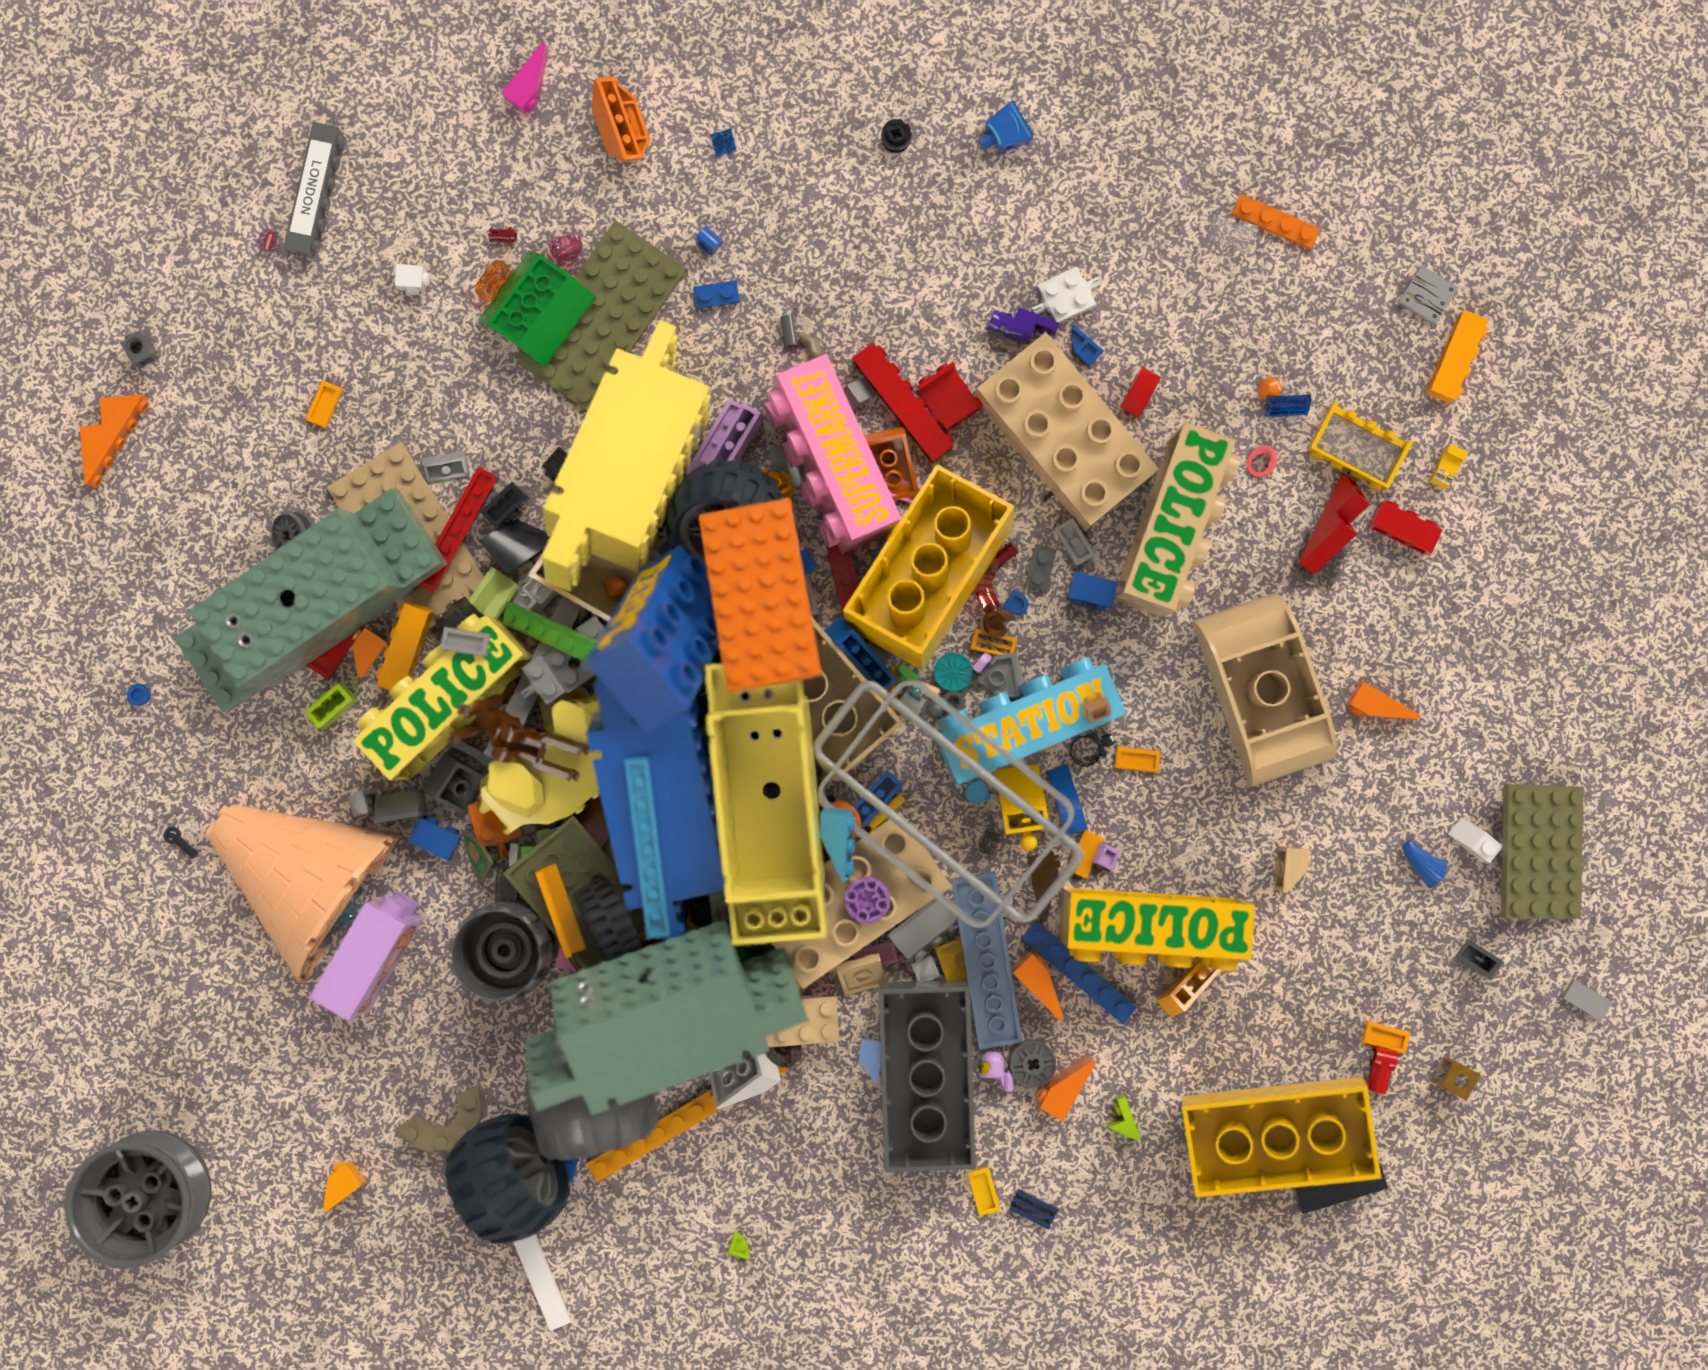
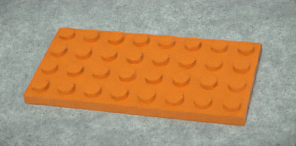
M790 498L699 515L728 693L822 676Z

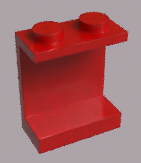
M954 362L949 365L947 363L942 364L936 369V374L931 377L926 375L918 381L919 385L917 386L918 393L931 412L938 418L944 431H950L983 407L980 399L974 398L967 385L955 370L956 365Z

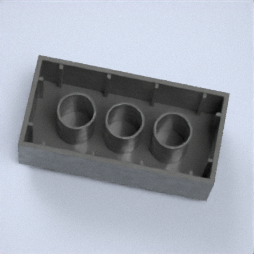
M968 980L879 982L885 1172L976 1170L970 986Z

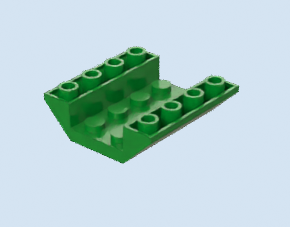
M529 250L478 320L522 349L536 362L546 367L597 297L563 269L541 254Z

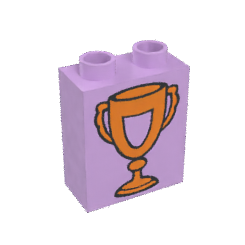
M397 891L393 896L385 894L382 898L365 902L309 998L347 1021L371 1010L424 920L423 917L414 913L419 905L418 902Z

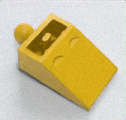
M1038 764L1026 765L1040 776ZM1017 767L995 770V776L1000 782L1048 819L1044 791L1039 784ZM998 792L1004 835L1023 833L1020 839L1021 848L1027 852L1035 850L1038 841L1032 835V831L1046 829L1040 824L1032 823L1030 816ZM1011 819L1018 821L1016 827L1010 826Z

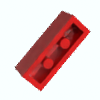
M1389 500L1378 503L1367 526L1368 528L1424 555L1432 554L1443 529L1437 527L1438 524L1428 519L1424 521L1418 518L1417 513L1410 510L1403 511L1398 508V504Z

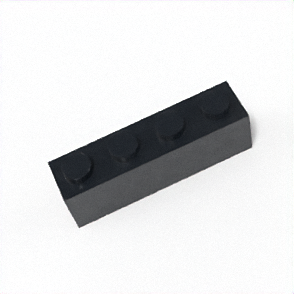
M1379 1162L1381 1179L1293 1187L1292 1190L1298 1210L1305 1214L1388 1189L1381 1163Z

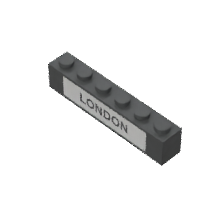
M317 122L312 123L283 247L290 254L314 259L315 254L320 251L321 242L319 236L320 232L325 230L326 221L324 215L325 211H329L331 204L329 193L330 190H334L335 177L333 176L335 169H338L340 166L338 154L340 148H343L345 144V136L339 127Z

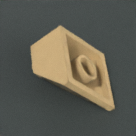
M1278 846L1274 890L1288 893L1307 872V867H1310L1311 854H1308L1309 849Z

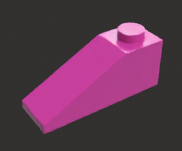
M543 42L501 92L504 98L524 115L528 111H533L538 104L537 100L549 50Z

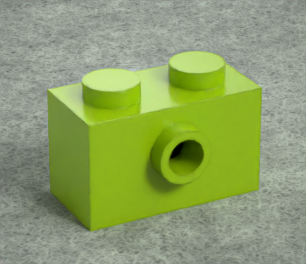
M337 683L329 691L319 695L318 701L304 713L318 729H327L359 700L345 684Z

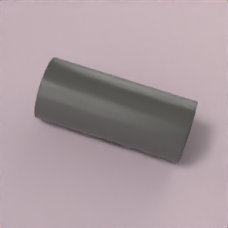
M793 315L781 316L785 348L791 347L790 345L793 347L798 346Z

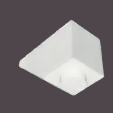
M1462 817L1448 833L1450 837L1484 863H1490L1502 849V845L1492 836Z

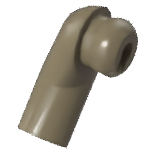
M802 332L798 342L808 347L810 353L808 359L813 360L822 356L823 352L820 342Z

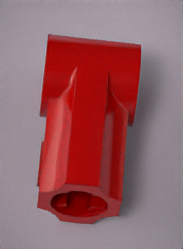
M1375 1046L1373 1048V1051H1375L1373 1059H1370L1371 1069L1366 1085L1368 1090L1386 1094L1391 1072L1396 1069L1399 1056L1398 1052Z

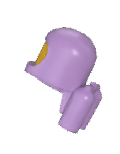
M998 1052L984 1053L980 1058L981 1072L978 1073L977 1077L998 1079L1001 1090L1013 1092L1014 1077L1010 1069H1005L1003 1056Z

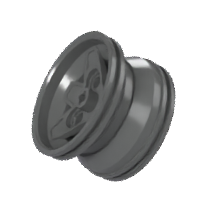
M148 1130L126 1136L116 1143L92 1154L73 1174L67 1187L64 1202L65 1220L70 1235L87 1256L103 1265L113 1268L130 1269L150 1264L161 1258L173 1247L185 1241L203 1222L208 1212L212 1195V1184L208 1167L200 1153L189 1142L175 1134L165 1131ZM144 1156H150L158 1160L148 1167ZM119 1162V1176L108 1175L112 1167ZM151 1176L157 1178L158 1185L152 1183ZM175 1180L177 1181L179 1188L171 1186ZM115 1189L120 1191L121 1198L115 1196ZM102 1199H104L107 1205L113 1206L109 1218L105 1212ZM144 1215L149 1216L150 1224L144 1221ZM168 1215H178L170 1227ZM135 1227L136 1230L143 1232L146 1238L134 1237L126 1233Z

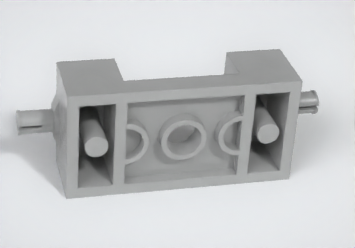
M594 616L578 627L577 630L579 633L598 641L605 626L600 619ZM555 648L546 656L542 657L539 655L521 668L528 677L530 686L520 692V695L526 700L534 693H537L547 705L553 707L557 702L562 701L594 678L596 674L582 660L578 668L572 669L569 661L574 656Z

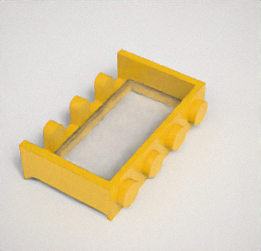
M1338 402L1331 403L1307 448V451L1311 452L1310 456L1319 461L1325 459L1330 462L1329 466L1335 470L1342 471L1344 469L1350 473L1349 477L1354 480L1361 481L1363 479L1369 482L1368 486L1373 490L1380 492L1381 489H1389L1413 441L1408 440L1404 442L1395 437L1396 433L1388 430L1385 432L1376 427L1377 423L1371 420L1366 422L1358 418L1356 412L1352 410L1345 411L1337 407Z

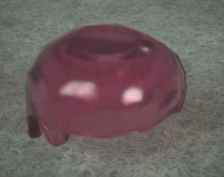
M577 234L561 236L548 242L552 256L559 261L567 262L574 260L580 255L583 248L581 239Z

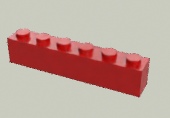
M872 342L852 358L853 364L867 379L874 391L928 460L934 464L953 449L954 445L952 442H954V439L948 431H942L939 427L941 423L934 414L930 415L925 409L927 405L920 396L916 398L912 392L914 388L907 379L903 381L898 375L900 373L898 367L893 362L890 364L885 358L887 354L884 349Z

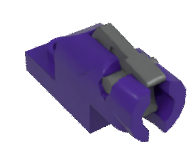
M1019 307L1015 318L1010 313L994 310L987 331L1010 346H1014L1016 343L1028 344L1034 328H1037L1038 333L1042 335L1045 332L1049 336L1050 334L1055 335L1060 323Z

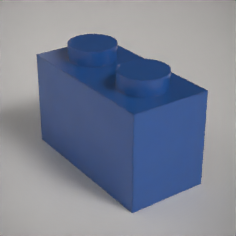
M1074 572L1067 599L1072 600L1071 604L1084 607L1086 603L1093 605L1094 610L1106 611V608H1112L1118 581Z
M427 815L426 818L419 817L408 842L447 861L452 860L463 837L458 834L459 829L451 825L446 827L439 825L440 820L430 815Z

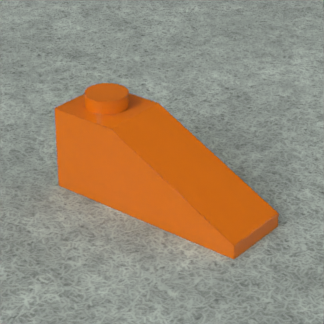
M1359 682L1346 703L1350 707L1349 711L1358 717L1363 715L1418 720L1421 715L1366 682Z

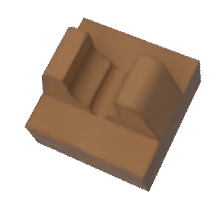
M1096 693L1097 700L1090 702L1087 697L1084 698L1086 716L1090 724L1111 715L1110 704L1106 696L1103 697L1100 693Z

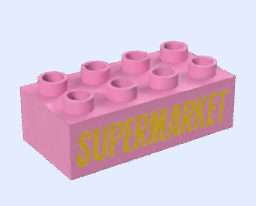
M827 354L777 374L772 391L767 393L769 402L764 403V408L771 425L774 428L783 425L786 431L787 442L782 443V448L788 463L792 468L802 465L805 473V482L800 483L801 491L810 508L819 505L823 512L824 521L819 523L818 526L827 547L830 548L838 545L841 554H844L847 551H851L889 534L901 520V516Z

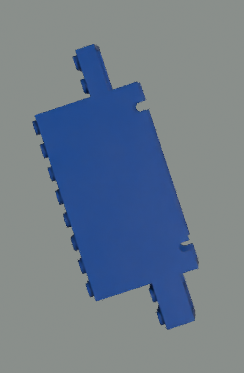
M597 677L595 690L600 712L593 714L586 735L590 752L599 750L603 754L602 758L593 760V766L620 883H631L633 886L632 890L623 892L627 910L642 908L643 903L624 759L648 756L670 926V937L662 938V942H665L670 938L686 934L688 907L686 901H682L683 899L725 891V875H723L714 785L712 786L711 784L713 783L711 764H707L708 749L706 742L702 743L704 734L702 722L697 720L699 713L698 703L696 699L693 700L687 711L644 733L599 677Z

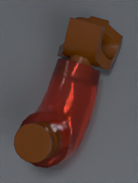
M994 557L973 592L986 614L983 618L984 630L989 635L1001 637L1008 633L1003 622L1012 621L1014 615L1008 610H999L1002 606L993 586L996 576L994 570L999 562Z

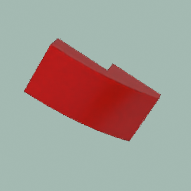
M1142 366L1132 381L1131 388L1121 402L1120 407L1139 418L1153 395L1161 376Z

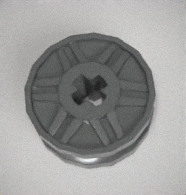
M301 511L278 515L273 521L271 529L275 549L278 550L313 526L315 522L311 516Z
M1026 1039L1012 1048L1009 1055V1069L1013 1077L1020 1084L1028 1088H1038L1046 1085L1053 1078L1056 1071V1058L1053 1051L1045 1043L1037 1039ZM1036 1058L1037 1060L1035 1062L1037 1063V1066H1031L1030 1068H1028L1030 1066L1027 1063L1028 1060L1030 1059L1033 1061Z

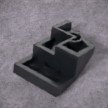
M516 519L491 532L480 542L509 576L523 564L530 563L544 552L551 537L547 536V532Z

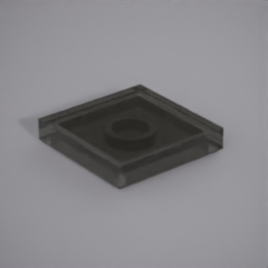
M1306 533L1289 574L1331 590L1347 549L1342 548L1321 569L1313 574L1299 563L1312 536Z

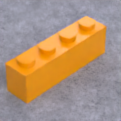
M1463 310L1458 314L1425 394L1447 403L1459 399L1463 391V387H1461L1462 382L1468 378L1472 369L1469 367L1472 359L1475 360L1480 348L1477 346L1480 339L1483 340L1487 334L1488 328L1486 325L1488 319L1467 310Z
M412 601L406 602L399 607L397 612L399 620L397 625H394L391 630L390 637L392 640L390 646L388 645L383 653L385 661L383 666L379 667L376 678H378L377 686L391 691L405 677L410 676L412 678L435 610Z

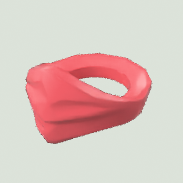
M1263 446L1254 449L1246 460V467L1249 473L1256 477H1264L1273 472L1277 465V454L1270 447ZM1265 453L1270 458L1269 466L1263 472H1256L1251 466L1252 459L1256 455Z

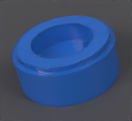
M134 684L127 691L128 701L136 706L145 705L151 697L149 688L143 684Z

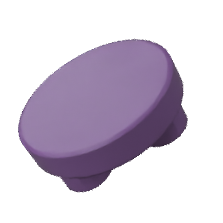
M862 877L849 885L845 893L844 903L847 912L852 918L861 923H872L881 919L886 914L890 904V896L886 886L881 881L872 877Z

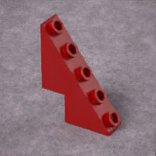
M1341 474L1299 561L1304 568L1313 574L1321 569L1357 535L1351 522L1370 505L1360 487L1346 474Z

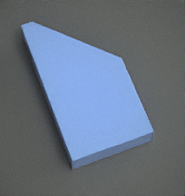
M862 1038L859 1062L876 1083H878L881 1065V1044L879 1040Z

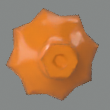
M1272 376L1260 380L1257 388L1260 400H1265L1268 403L1279 400L1280 394L1284 390L1280 385V379H1274Z
M610 576L606 578L607 598L612 601L617 598H623L629 588L625 584L624 579L620 578L619 580L617 577Z

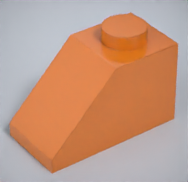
M365 627L364 630L359 628L352 638L355 641L352 648L357 675L361 679L388 643L387 640L368 627Z

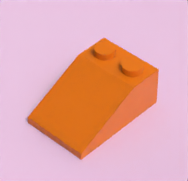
M901 426L864 435L889 492L896 494V496H892L893 501L916 496L919 490L904 427ZM890 474L891 476L899 478V480L895 481L890 479V481L888 482L887 477ZM902 479L909 481V485L901 483Z
M1028 950L1011 967V971L1062 1021L1064 1017L1049 971L1044 966L1047 962L1036 951L1032 954Z
M1087 1054L1055 1075L1046 1085L1038 1087L1035 1097H1037L1036 1103L1039 1108L1063 1122L1096 1064L1094 1059Z

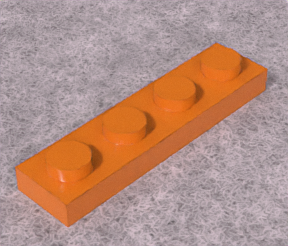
M1240 194L1231 214L1236 218L1309 250L1312 249L1320 231V228L1243 194Z

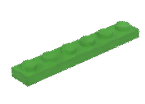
M507 602L503 624L586 662L597 643V640L514 602Z

